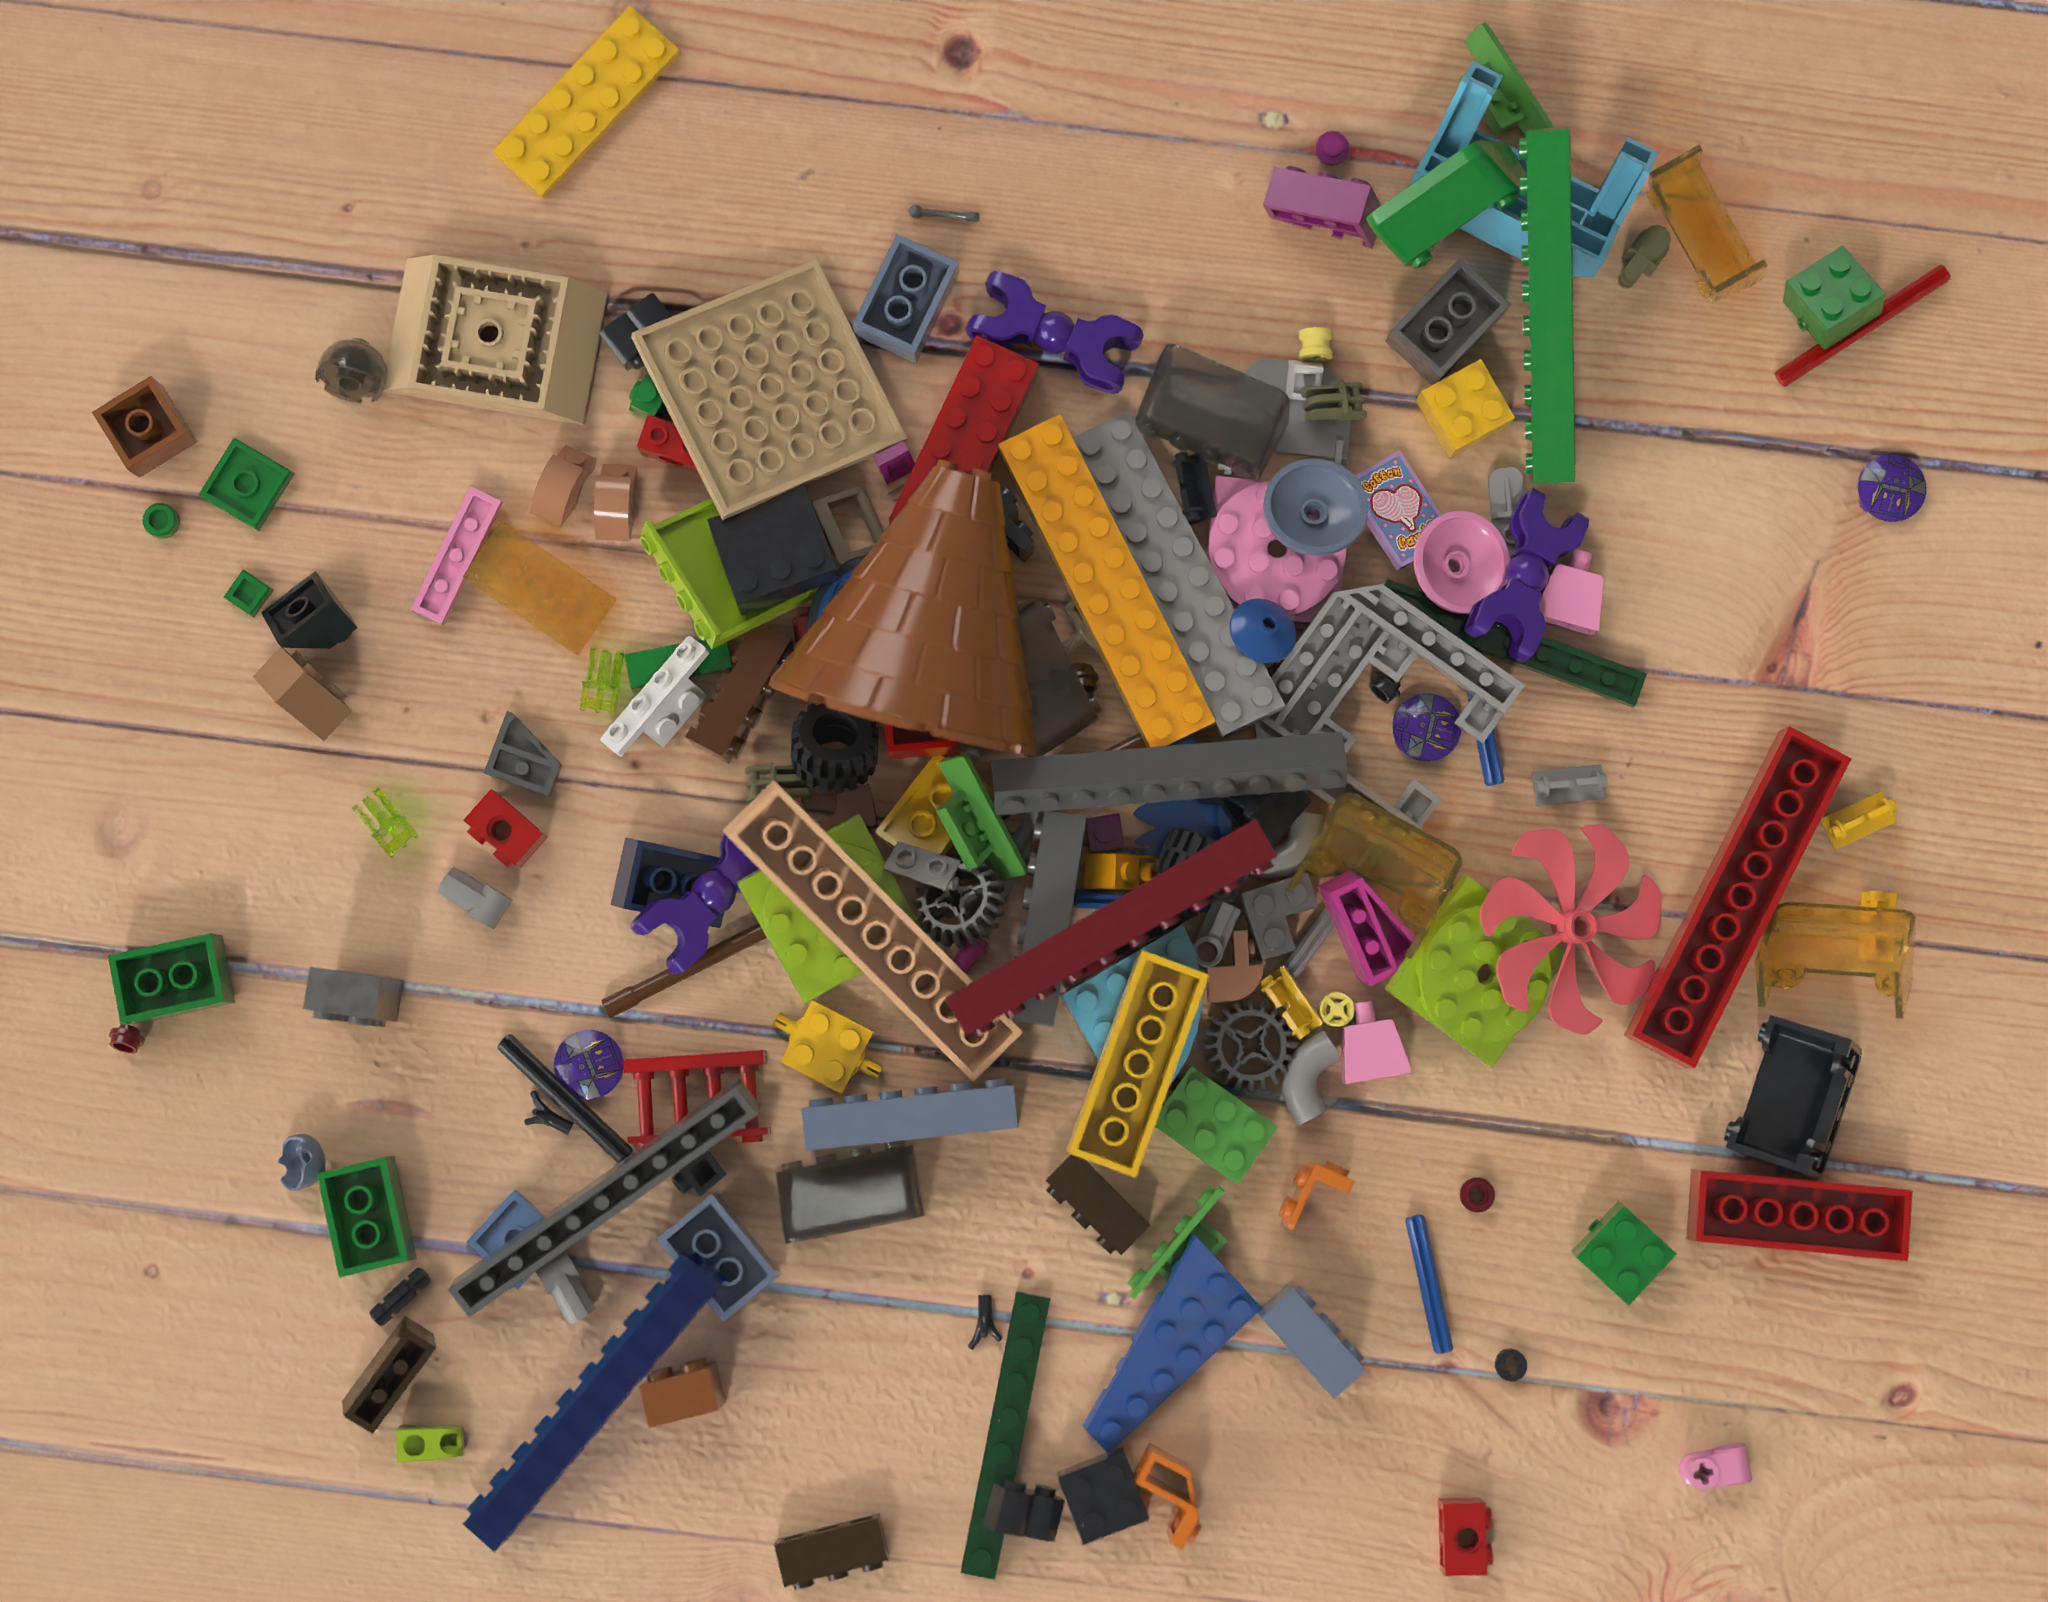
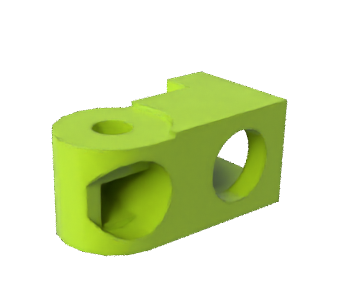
M459 1425L399 1426L396 1429L397 1462L430 1461L464 1456V1427Z

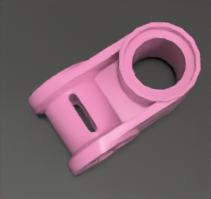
M1744 1443L1726 1444L1711 1450L1690 1453L1684 1456L1679 1464V1474L1684 1482L1700 1490L1739 1485L1753 1480ZM1698 1465L1704 1467V1471L1699 1472V1478H1697L1693 1472H1697L1699 1470Z

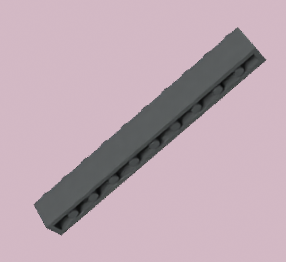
M1342 732L1001 759L991 760L995 814L1014 815L1029 812H1050L1054 810L1086 809L1090 807L1346 787L1348 762Z
M739 1078L456 1277L448 1291L466 1315L471 1317L756 1117L760 1109L759 1103Z

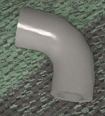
M1302 812L1290 826L1288 837L1283 842L1272 846L1277 855L1276 858L1271 860L1274 867L1256 877L1251 871L1249 877L1261 879L1288 878L1305 869L1319 852L1325 832L1326 816Z
M1321 1031L1308 1038L1294 1050L1291 1055L1294 1056L1295 1060L1287 1062L1286 1067L1289 1072L1283 1073L1282 1093L1288 1111L1297 1126L1327 1110L1317 1090V1079L1325 1069L1339 1062L1340 1057L1325 1031Z

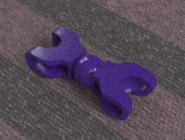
M993 271L988 275L985 282L986 291L990 297L1002 303L1006 311L996 317L982 314L973 315L965 328L972 340L978 335L1006 349L1016 344L1032 347L1035 341L1038 347L1046 353L1060 354L1065 352L1063 360L1072 363L1077 368L1078 376L1085 385L1109 394H1117L1122 390L1125 383L1124 374L1121 369L1106 361L1104 353L1113 348L1127 351L1137 349L1144 338L1143 331L1138 325L1115 315L1101 316L1093 321L1078 318L1076 324H1074L1071 317L1064 312L1050 311L1045 313L1046 305L1034 299L1032 291L1025 280L1000 271Z
M1533 487L1521 496L1509 521L1510 532L1515 540L1516 547L1512 555L1514 558L1506 567V582L1501 584L1497 591L1473 605L1465 625V632L1474 638H1478L1480 635L1490 631L1495 621L1504 624L1509 629L1512 637L1508 653L1510 657L1521 663L1533 656L1546 629L1544 616L1539 608V602L1542 596L1540 592H1542L1549 580L1550 572L1548 568L1553 566L1557 559L1581 545L1589 525V518L1577 512L1575 515L1565 519L1560 528L1552 527L1546 521L1543 514L1546 496Z
M723 833L720 842L721 855L719 861L712 867L713 871H707L698 877L692 892H686L679 899L665 898L653 900L631 922L630 928L637 935L649 934L662 924H667L674 929L677 935V946L666 960V966L673 975L684 972L706 952L709 942L708 929L709 925L717 918L715 915L722 914L730 909L735 901L736 893H742L736 882L760 869L725 833Z

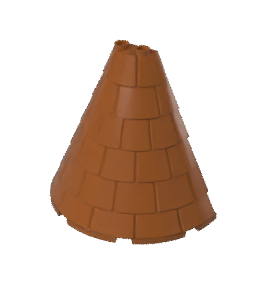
M938 460L937 466L930 470L907 500V505L879 536L880 540L853 570L851 577L825 606L823 613L795 645L792 653L770 678L769 685L773 689L806 701L820 704L824 702L827 703L829 708L893 726L922 732L926 730L930 731L932 735L1000 751L1012 749L1018 754L1036 756L1038 747L1031 716L1033 708L1017 621L1019 619V612L1011 575L1013 570L1005 532L1000 485L998 482L990 480L992 473L971 468L970 474L957 471L958 464Z

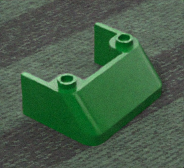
M1479 140L1464 147L1367 216L1366 220L1372 231L1406 267L1414 266L1417 269L1425 266L1433 259L1431 253L1435 250L1434 245L1486 209L1498 207L1501 211L1513 205L1518 200L1516 195L1520 193V174L1526 173L1507 142Z

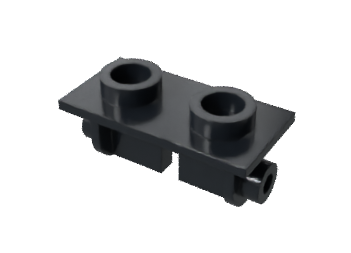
M1202 450L1189 456L1188 452L1176 453L1172 464L1173 467H1176L1178 483L1180 485L1184 509L1182 514L1186 516L1190 526L1216 517L1217 513L1205 451Z

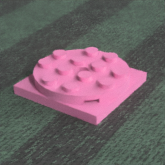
M1216 475L1213 497L1217 516L1210 519L1206 556L1234 609L1250 599H1267L1280 605L1290 615L1293 623L1310 625L1333 592L1341 591L1346 548L1337 553L1314 556L1296 552L1286 546L1287 552L1283 557H1272L1267 551V546L1271 541L1277 540V538L1270 531L1263 510L1264 496L1270 481ZM1315 515L1307 516L1312 521L1318 520V517Z

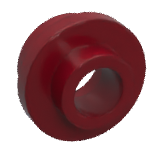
M121 1024L119 1028H112L109 1033L111 1038L110 1046L124 1053H137L138 1048L142 1047L145 1042V1038L140 1035V1030L131 1025Z
M1474 1177L1463 1183L1460 1188L1459 1197L1462 1205L1467 1210L1480 1213L1488 1210L1493 1205L1495 1191L1489 1181L1480 1177ZM1475 1188L1481 1189L1483 1193L1482 1199L1477 1202L1471 1198V1192Z

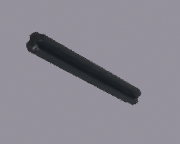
M508 1034L499 1042L498 1050L617 1163L631 1155L632 1147L568 1089L555 1074L512 1034Z

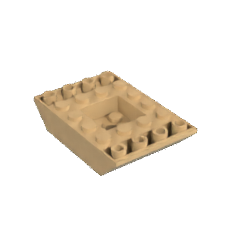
M439 255L408 258L382 391L584 425L600 341L599 333L602 330L608 292L565 276ZM487 326H495L499 330L498 337L492 342L481 340V332Z

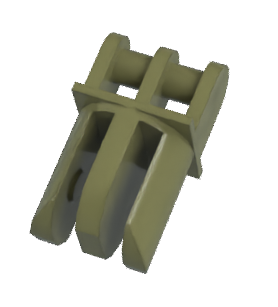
M1654 225L1643 230L1622 258L1628 262V265L1618 278V283L1622 288H1631L1642 273L1650 277L1666 256L1669 244L1671 243L1670 232L1665 227Z
M1341 380L1337 385L1302 387L1301 396L1308 398L1303 403L1304 410L1307 411L1305 421L1335 420V424H1338L1340 421L1366 418L1367 412L1362 409V404L1365 400L1363 396H1360L1359 391L1362 389V383L1344 382V380Z
M771 762V765H754L745 768V773L749 775V781L746 782V787L750 789V796L747 797L748 803H751L761 793L760 789H765L773 780L792 799L798 797L802 799L812 798V791L808 788L807 779L801 780L797 776V770H794L792 765L774 766V762ZM769 774V779L760 780L759 775Z

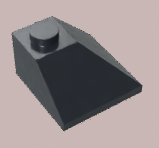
M316 571L261 612L277 643L282 648L331 649L337 643L347 640L352 632L358 628L349 612Z

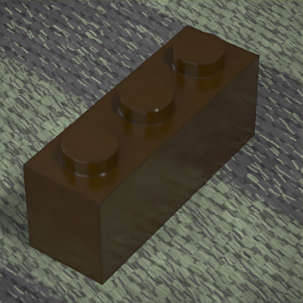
M1070 1154L1045 1179L1050 1184L1046 1191L1060 1205L1066 1200L1075 1209L1071 1216L1085 1230L1091 1225L1100 1234L1096 1241L1110 1255L1115 1250L1122 1255L1151 1226L1083 1158Z
M404 1316L342 1400L343 1416L373 1434L437 1348L434 1334Z
M880 1513L777 1539L774 1544L784 1587L793 1585L794 1590L810 1587L815 1584L814 1579L825 1576L828 1577V1581L849 1576V1570L862 1567L863 1572L880 1569L883 1567V1562L888 1561L889 1550Z

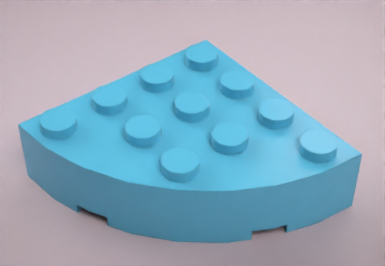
M1178 925L1059 994L1097 1061H1099L1139 950L1199 971L1195 950L1184 925ZM1202 997L1171 1083L1187 1060L1196 1037Z

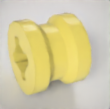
M1323 327L1299 330V340L1302 342L1299 360L1309 362L1331 360L1333 358V350L1329 348V341L1333 338V331Z
M1340 992L1325 995L1319 1001L1317 1013L1324 1021V1024L1330 1027L1346 1025L1353 1018L1355 1011L1350 997Z

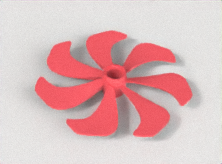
M1595 824L1582 827V832L1587 836L1594 848L1595 860L1589 882L1575 907V861L1568 838L1564 833L1556 829L1524 832L1515 843L1512 856L1532 857L1543 865L1552 881L1561 912H1558L1540 893L1527 883L1514 877H1505L1494 883L1481 906L1479 915L1482 929L1486 936H1491L1505 918L1519 915L1532 917L1551 924L1552 935L1515 945L1504 951L1499 957L1496 973L1501 991L1508 1005L1520 1011H1529L1527 985L1530 976L1549 951L1559 942L1566 943L1567 948L1549 1000V1015L1557 1026L1576 1034L1586 1035L1602 1024V1019L1591 1013L1581 1000L1576 979L1575 944L1583 945L1611 1001L1618 1005L1632 1003L1646 992L1654 977L1655 962L1648 960L1645 964L1636 968L1626 967L1611 959L1591 940L1597 931L1633 940H1647L1653 937L1660 924L1661 892L1656 884L1648 876L1644 875L1641 878L1638 899L1631 906L1618 913L1595 918L1590 911L1620 884L1629 868V855L1621 841L1606 825Z

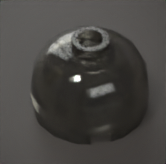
M359 338L345 339L334 342L322 353L316 368L315 379L317 383L321 379L325 383L324 390L339 399L361 403V397H372L371 402H374L383 394L387 367L382 355L367 341Z

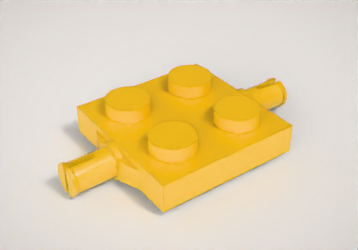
M814 999L811 1000L804 1016L797 1022L781 1013L777 1014L775 1018L777 1020L773 1021L772 1026L790 1034L789 1045L780 1061L781 1063L841 1094L844 1092L850 1078L858 1070L875 1078V1080L878 1079L883 1066L865 1058L867 1045L875 1032L874 1030Z

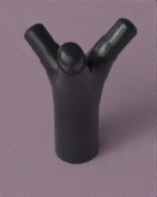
M531 1091L530 1095L536 1107L532 1110V1114L535 1116L526 1118L524 1120L525 1125L544 1124L568 1135L574 1123L551 1111L540 1100L537 1092Z
M978 1295V1322L974 1336L968 1344L971 1350L975 1348L982 1337H988V1333L998 1342L1003 1338L993 1322L992 1295Z

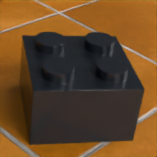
M1123 1447L1112 1450L1109 1454L1104 1453L1057 1472L1059 1483L1083 1545L1150 1520Z

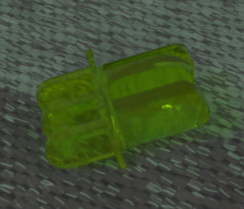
M590 648L585 681H582L581 711L591 708L595 709V713L605 710L609 711L610 715H615L619 693H621L619 683L625 652H616L611 682L608 683L612 653L606 650L602 651L597 679L595 680L598 648ZM589 689L597 690L596 699L588 698ZM604 691L612 692L611 701L603 700Z
M378 786L373 790V793L391 814V817L388 818L380 806L369 796L365 797L362 801L380 825L378 827L358 804L354 805L352 809L370 830L371 836L375 838L384 851L392 858L395 856L394 851L400 846L405 848L407 846L406 842L412 837L416 839L419 834L408 822L406 816H403ZM402 823L406 829L398 834L394 828ZM390 832L394 839L387 844L383 837Z

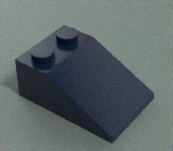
M625 837L611 905L641 912L653 900L665 898L679 899L686 892L693 891L694 883L700 875L707 871H713L712 867L719 861L720 857ZM724 913L716 914L717 918L709 926L721 928Z

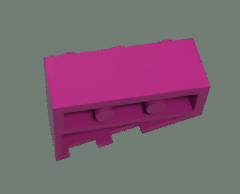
M1350 871L1319 885L1320 893L1356 977L1367 985L1372 986L1394 975L1417 942L1408 928L1389 910V907L1361 877Z

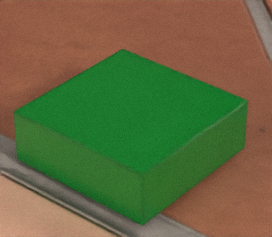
M243 569L224 595V598L255 618L274 590Z

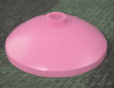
M1452 511L1433 519L1420 533L1414 550L1415 574L1423 592L1440 608L1456 614H1470L1476 602L1497 591L1499 586L1506 582V567L1510 563L1507 545L1497 528L1484 517L1468 511ZM1449 561L1454 565V572L1449 569Z

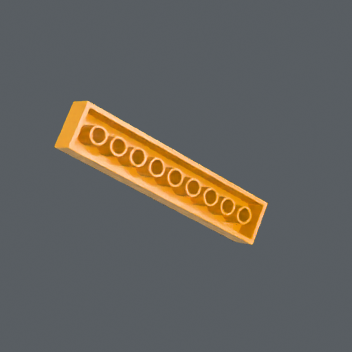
M1061 414L999 443V455L1146 747L1179 745L1213 728L1216 720Z

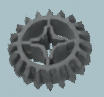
M956 855L955 859L960 860L961 863L954 876L958 877L959 880L975 879L980 881L981 884L975 887L972 884L963 886L959 881L957 888L954 891L949 890L948 892L925 884L924 887H915L916 892L922 897L913 900V903L919 909L915 913V917L919 922H922L920 925L921 929L926 934H929L934 942L941 941L945 947L949 948L954 943L958 948L963 949L966 940L971 945L977 946V936L981 935L984 939H989V934L986 930L990 926L995 929L998 928V923L994 919L995 917L1005 916L1004 910L999 906L1007 903V898L1001 894L1005 890V886L1001 881H998L999 874L994 869L990 870V865L987 862L983 861L977 868L967 869L960 855ZM945 916L948 919L956 917L960 920L961 924L947 925L941 923L939 919Z
M1252 998L1246 1000V1009L1242 1010L1239 1000L1233 1001L1234 1013L1231 1014L1229 1009L1223 1006L1220 1010L1225 1019L1222 1021L1216 1016L1211 1018V1022L1218 1026L1217 1031L1213 1029L1205 1030L1206 1035L1214 1037V1043H1203L1204 1049L1214 1048V1055H1208L1205 1057V1061L1208 1063L1217 1060L1219 1064L1211 1070V1073L1216 1075L1224 1070L1226 1074L1222 1078L1221 1083L1226 1085L1232 1077L1235 1078L1233 1089L1236 1091L1241 1089L1243 1081L1247 1082L1248 1093L1254 1092V1082L1257 1081L1262 1091L1268 1090L1266 1082L1268 1077L1275 1085H1278L1280 1079L1275 1072L1279 1070L1281 1073H1288V1068L1282 1065L1284 1060L1290 1062L1295 1060L1293 1055L1286 1054L1287 1048H1298L1297 1042L1287 1043L1286 1036H1292L1293 1031L1292 1029L1283 1030L1282 1026L1287 1023L1283 1017L1279 1021L1274 1018L1279 1013V1007L1276 1008L1274 1006L1269 1014L1265 1012L1267 1007V1001L1261 1000L1258 1010L1254 1009ZM1244 1016L1262 1019L1259 1025L1250 1033H1244L1230 1025L1236 1019ZM1270 1026L1275 1031L1278 1039V1053L1276 1057L1264 1046V1037ZM1261 1031L1256 1038L1259 1043L1255 1045H1259L1258 1050L1265 1057L1260 1053L1252 1051L1244 1055L1240 1061L1241 1056L1244 1054L1242 1048L1245 1046H1241L1242 1040L1236 1035L1241 1038L1251 1039ZM1224 1033L1237 1046V1053L1230 1065L1224 1058L1222 1051ZM1250 1058H1257L1270 1066L1267 1070L1256 1075H1246L1238 1072Z

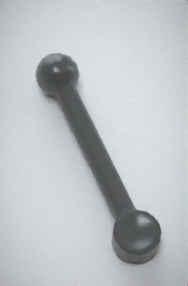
M912 205L909 208V214L913 218H918L922 215L979 222L980 216L976 212L961 213L921 209L919 205Z

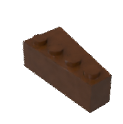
M765 624L749 630L733 655L732 662L735 663L733 670L727 668L717 682L715 692L718 693V696L715 700L712 698L709 701L706 700L699 712L700 726L698 729L690 727L685 738L692 745L728 764L732 757L738 759L746 745V741L743 740L745 733L749 727L754 729L762 716L763 711L759 708L764 698L770 699L776 690L769 685L770 678L794 650L792 649L794 645L792 639Z

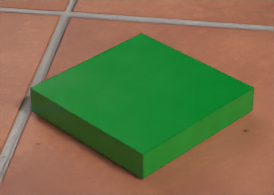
M233 438L198 496L255 530L260 531L295 473L238 439Z

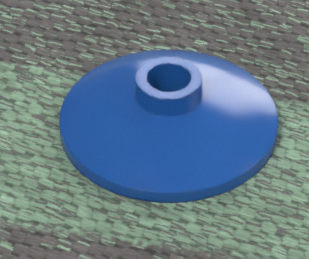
M1260 598L1250 599L1241 603L1231 616L1229 627L1232 640L1239 651L1249 659L1260 663H1275L1284 659L1292 651L1296 641L1295 625L1290 615L1275 602ZM1263 623H1266L1271 629L1266 628Z

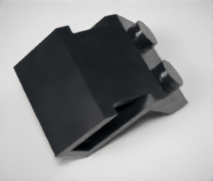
M1305 790L1196 799L1199 804L1221 805L1236 829L1256 819L1271 846L1279 840L1312 802Z

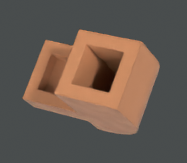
M565 445L558 456L553 454L538 480L530 514L561 527L576 508L580 487L595 469L597 459Z
M603 464L601 474L596 477L594 492L596 540L630 542L635 520L633 496L638 478L637 466Z
M1247 930L1233 931L1231 934L1233 966L1207 967L1205 969L1206 974L1209 975L1206 983L1207 1003L1240 1000L1252 993L1258 986L1263 974V965H1249V959H1255L1254 938H1248Z

